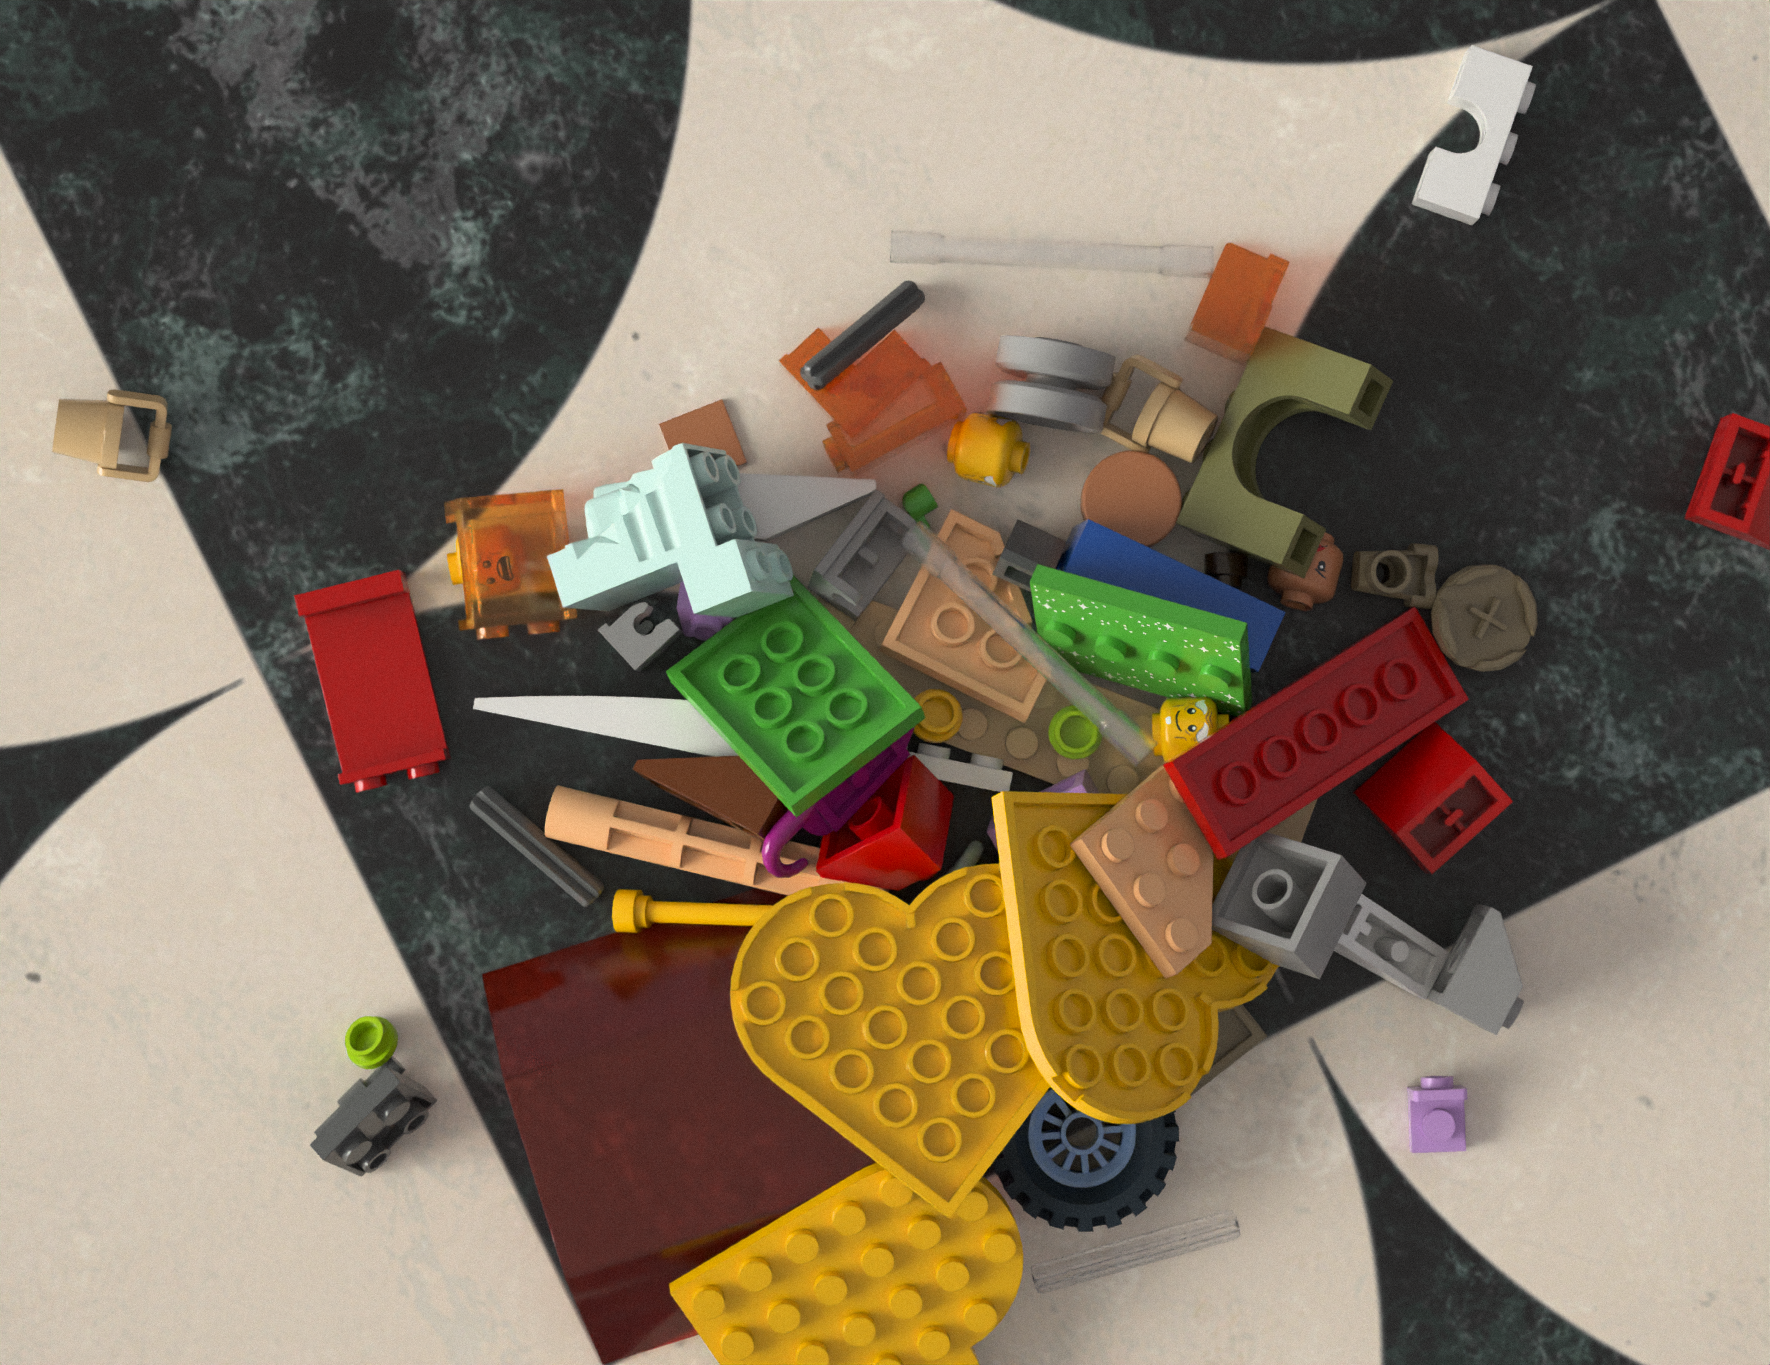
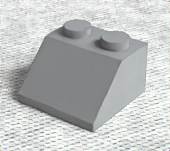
M1265 832L1239 850L1212 904V930L1275 965L1320 979L1367 883L1342 855Z
M1476 903L1427 999L1478 1027L1497 1035L1501 1026L1509 1029L1519 1015L1524 1000L1518 998V995L1523 985L1501 912L1492 907Z

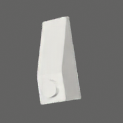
M740 473L741 482L737 486L743 506L750 510L756 522L757 535L754 537V540L756 542H768L871 496L876 490V479Z
M1361 894L1334 949L1340 955L1423 1000H1426L1450 955L1444 948L1363 894Z

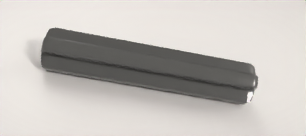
M910 280L904 281L807 361L800 370L802 379L813 390L824 388L919 309L920 305L925 301L924 292L918 289L915 282Z
M486 786L472 799L469 806L475 814L582 906L588 907L592 905L601 895L605 888L604 884L554 840L545 837L544 832L495 789Z

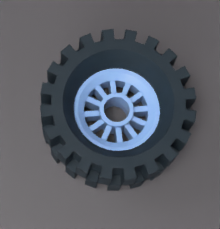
M1050 1086L992 1164L996 1175H998L1004 1190L1012 1200L1015 1199L1022 1206L1023 1211L1036 1219L1038 1216L1048 1221L1049 1226L1064 1230V1226L1076 1227L1078 1232H1093V1227L1107 1225L1108 1229L1121 1225L1122 1218L1132 1213L1136 1217L1147 1208L1145 1203L1154 1194L1158 1197L1166 1186L1164 1179L1169 1170L1173 1171L1177 1159L1175 1145L1176 1141L1179 1142V1126L1175 1120L1174 1112L1176 1110L1142 1123L1102 1125L1101 1123L1104 1121L1090 1117L1076 1108L1070 1110L1063 1099ZM1055 1102L1064 1113L1063 1118L1047 1112ZM1080 1117L1088 1118L1096 1125L1094 1139L1084 1146H1076L1066 1138V1129L1069 1123ZM1043 1120L1059 1126V1129L1041 1131ZM1121 1132L1119 1144L1104 1137V1134ZM1061 1139L1047 1151L1045 1150L1042 1140ZM1100 1145L1115 1151L1108 1161L1099 1151ZM1067 1148L1068 1151L1062 1165L1057 1164L1052 1158ZM1092 1153L1101 1166L1089 1170L1088 1154ZM1076 1154L1080 1155L1081 1171L1070 1170Z

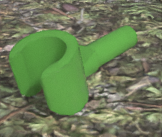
M919 484L904 494L902 504L907 514L918 523L915 530L918 532L926 559L934 539L925 515L938 508V505L929 489L924 484Z

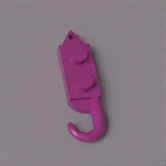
M915 727L797 818L788 810L772 826L764 839L762 861L767 871L777 878H790L804 870L808 865V860L804 857L791 864H783L781 862L780 853L783 847L801 828L817 836L827 835L832 831L837 833L911 755L906 748Z

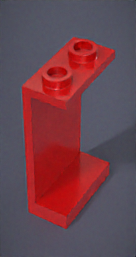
M395 570L294 595L298 615L305 618L342 769V773L337 774L340 785L354 783L357 793L388 785L386 775L404 770L407 771L409 780L439 773L438 762L451 758L405 572Z

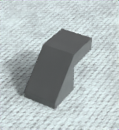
M1017 519L992 575L1031 592L1030 580L1037 564L1055 569L1067 541Z

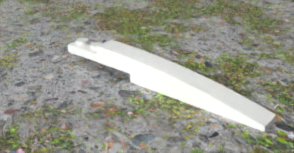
M518 696L475 698L473 709L712 757L739 756L688 700L615 696ZM919 743L917 753L909 752L910 756L915 755L938 780L998 792L1010 790L1013 772L1002 770L1003 759L972 753L970 764L949 760L951 749Z

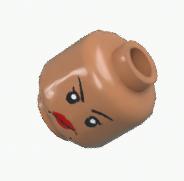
M1324 533L1304 579L1270 566L1268 585L1277 594L1282 596L1281 604L1295 610L1310 611L1313 604L1325 603L1333 599L1343 564V553L1334 545L1335 538L1332 535Z

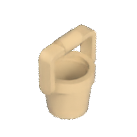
M1136 354L1122 363L1118 373L1113 372L1111 385L1105 388L1101 400L1107 405L1101 434L1132 451L1149 453L1151 447L1194 463L1207 446L1217 425L1218 415L1180 390L1183 381L1182 377L1146 357ZM1135 368L1161 382L1156 386L1145 403L1133 433L1130 434L1111 424L1110 421L1115 411H1119L1132 383L1130 378Z
M109 390L106 400L59 399L52 452L97 463V473L102 476L152 482L159 475L161 459L167 458L169 453L172 425L166 422L168 403L166 399L158 395L123 390ZM125 405L156 410L155 421L150 423L147 455L150 456L149 468L117 463Z

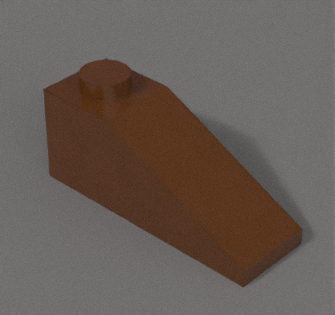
M740 756L637 760L633 767L635 772L657 788L764 842L772 826L789 810Z

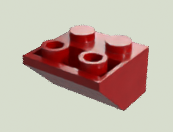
M1734 413L1720 418L1684 519L1770 550V426Z
M1436 722L1418 733L1353 792L1421 870L1428 874H1433L1513 802L1485 769Z

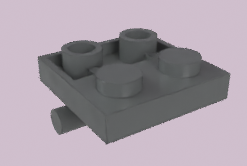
M392 1056L366 1080L360 1078L337 1101L339 1107L314 1131L317 1138L310 1146L323 1161L362 1177L365 1173L377 1170L387 1161L391 1154L390 1148L404 1134H411L424 1124L429 1116L428 1110L438 1100L424 1085L402 1075L406 1069Z

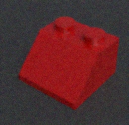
M915 755L910 756L837 833L832 831L827 835H823L816 872L826 879L897 891L917 881L930 879L942 869L954 795Z

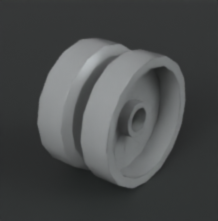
M1013 335L1000 336L995 365L1005 373L1025 378L1026 382L999 380L992 383L986 412L1037 426L1101 434L1107 405L1100 398L1076 391V388L1101 390L1110 386L1116 357L1105 352L1058 339Z

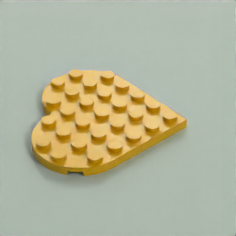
M1002 791L991 797L1018 1013L1028 1053L1052 1089L1068 1104L1090 1117L1115 1124H1136L1150 1121L1175 1111L1192 1098L1190 1094L1196 1088L1202 1076L1208 1074L1211 1069L1218 1042V1012L1242 1005L1262 994L1268 988L1266 985L1280 966L1267 961L1212 930L1211 944L1177 975L1165 979L1069 845L1128 794ZM1239 850L1220 860L1213 853L1212 904Z
M1000 863L981 864L955 870L930 884L910 905L886 891L858 883L844 882L808 887L785 897L766 911L753 925L739 949L731 977V1011L738 1037L753 1063L773 1083L942 1214L951 1218L1050 1088V1085L1041 1075L1028 1053L1021 1030Z
M874 1163L855 1172L669 1283L670 1294L720 1365H980L973 1346L992 1332L1009 1311L1017 1295L1023 1273V1246L1017 1223L1009 1205L1000 1192L983 1176L952 1217L948 1218L881 1165Z

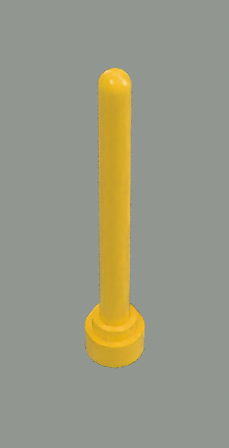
M618 889L613 900L612 919L616 932L639 933L642 928H650L652 923L753 926L773 905L653 901L652 896L644 895L642 890Z

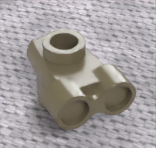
M1411 543L1407 550L1356 551L1352 561L1351 588L1354 591L1404 600V605L1408 608L1432 609L1436 598L1435 572L1438 566V548L1436 545ZM1378 564L1384 570V578L1381 582L1378 581L1376 576Z

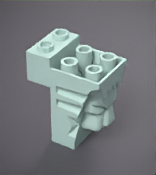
M687 443L675 445L671 450L652 460L654 469L635 473L631 480L627 482L605 484L596 487L593 491V499L588 500L584 508L588 539L565 546V549L547 556L564 608L611 611L681 582H684L693 613L700 615L738 618L794 596L789 582L793 578V571L786 554L778 548L777 544L756 542L754 540V537L757 535L756 522L750 510L743 506L737 487L741 482L740 473L732 457L726 454V450Z

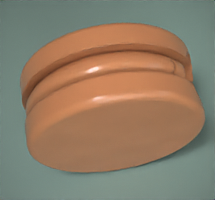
M1134 450L1112 454L1099 462L1085 480L1080 498L1081 514L1084 521L1090 519L1149 548L1159 543L1172 531L1182 505L1181 489L1173 471L1154 455Z

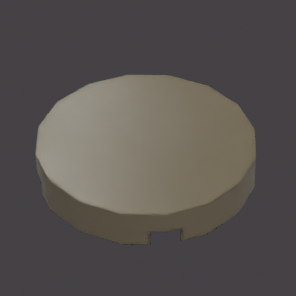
M1493 564L1466 566L1450 575L1438 590L1431 611L1432 632L1440 650L1456 665L1480 672L1502 670L1518 661L1527 649L1524 648L1529 643L1530 637H1534L1538 625L1537 604L1528 584L1510 570Z

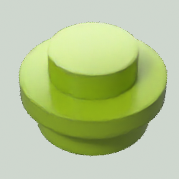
M1071 705L1059 710L1053 716L1049 725L1048 735L1052 747L1060 755L1069 759H1082L1097 750L1102 741L1103 728L1099 717L1091 709L1081 705Z
M361 1017L351 1024L345 1035L348 1057L353 1063L363 1069H375L385 1064L394 1054L398 1044L396 1028L382 1017Z

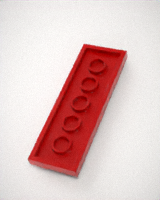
M1416 607L1405 610L1163 764L1215 856L1220 860L1238 851L1469 699Z

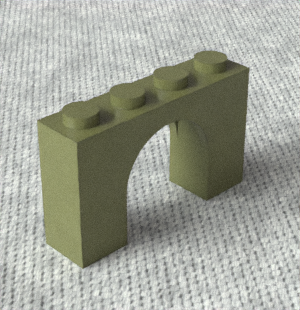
M1264 326L1259 340L1249 350L1247 366L1236 390L1230 394L1226 401L1225 415L1216 435L1204 450L1203 463L1192 488L1183 496L1181 511L1176 523L1202 539L1304 579L1326 529L1301 513L1264 499L1258 488L1255 474L1259 449L1266 436L1278 423L1289 416L1301 412H1322L1371 430L1393 380L1371 364Z

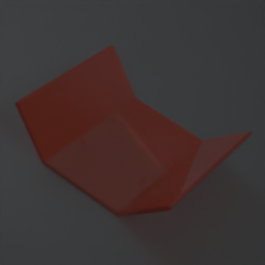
M756 888L711 903L775 905L788 895ZM652 923L650 928H642L639 933H611L482 974L503 1080L565 1280L602 1364L699 1335L670 1294L669 1283L855 1172L877 1163L773 1083L760 1071L745 1051L733 1022L730 988L734 963L739 949L753 926Z

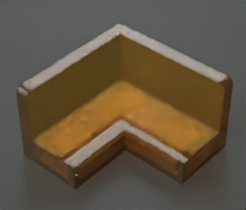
M1227 243L1224 246L1184 340L1243 366L1255 349L1273 306L1271 304L1290 262L1271 253L1265 258L1233 243Z
M819 327L789 355L786 353L778 360L780 367L852 443L860 438L931 371L932 366L925 358L922 359L893 330L856 366L852 363L824 388L813 390L802 379L800 370L807 361L832 342Z

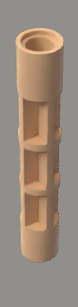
M558 785L555 788L546 816L544 834L547 838L789 896L808 887L844 883L843 881L822 878L816 872L820 852L818 847L788 841L780 853L781 862L783 864H791L804 857L808 860V865L795 876L777 878L770 874L763 864L762 847L764 842L735 827ZM875 887L889 893V889Z

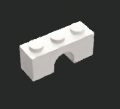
M1474 45L1468 48L1464 53L1447 104L1466 110L1475 118L1480 131L1478 145L1474 150L1467 153H1453L1435 147L1428 155L1412 205L1469 225H1473L1480 218L1481 213L1488 216L1491 214L1500 190V185L1492 183L1499 163L1505 165L1509 163L1518 139V134L1510 132L1517 112L1526 114L1535 91L1536 84L1528 81L1533 66Z

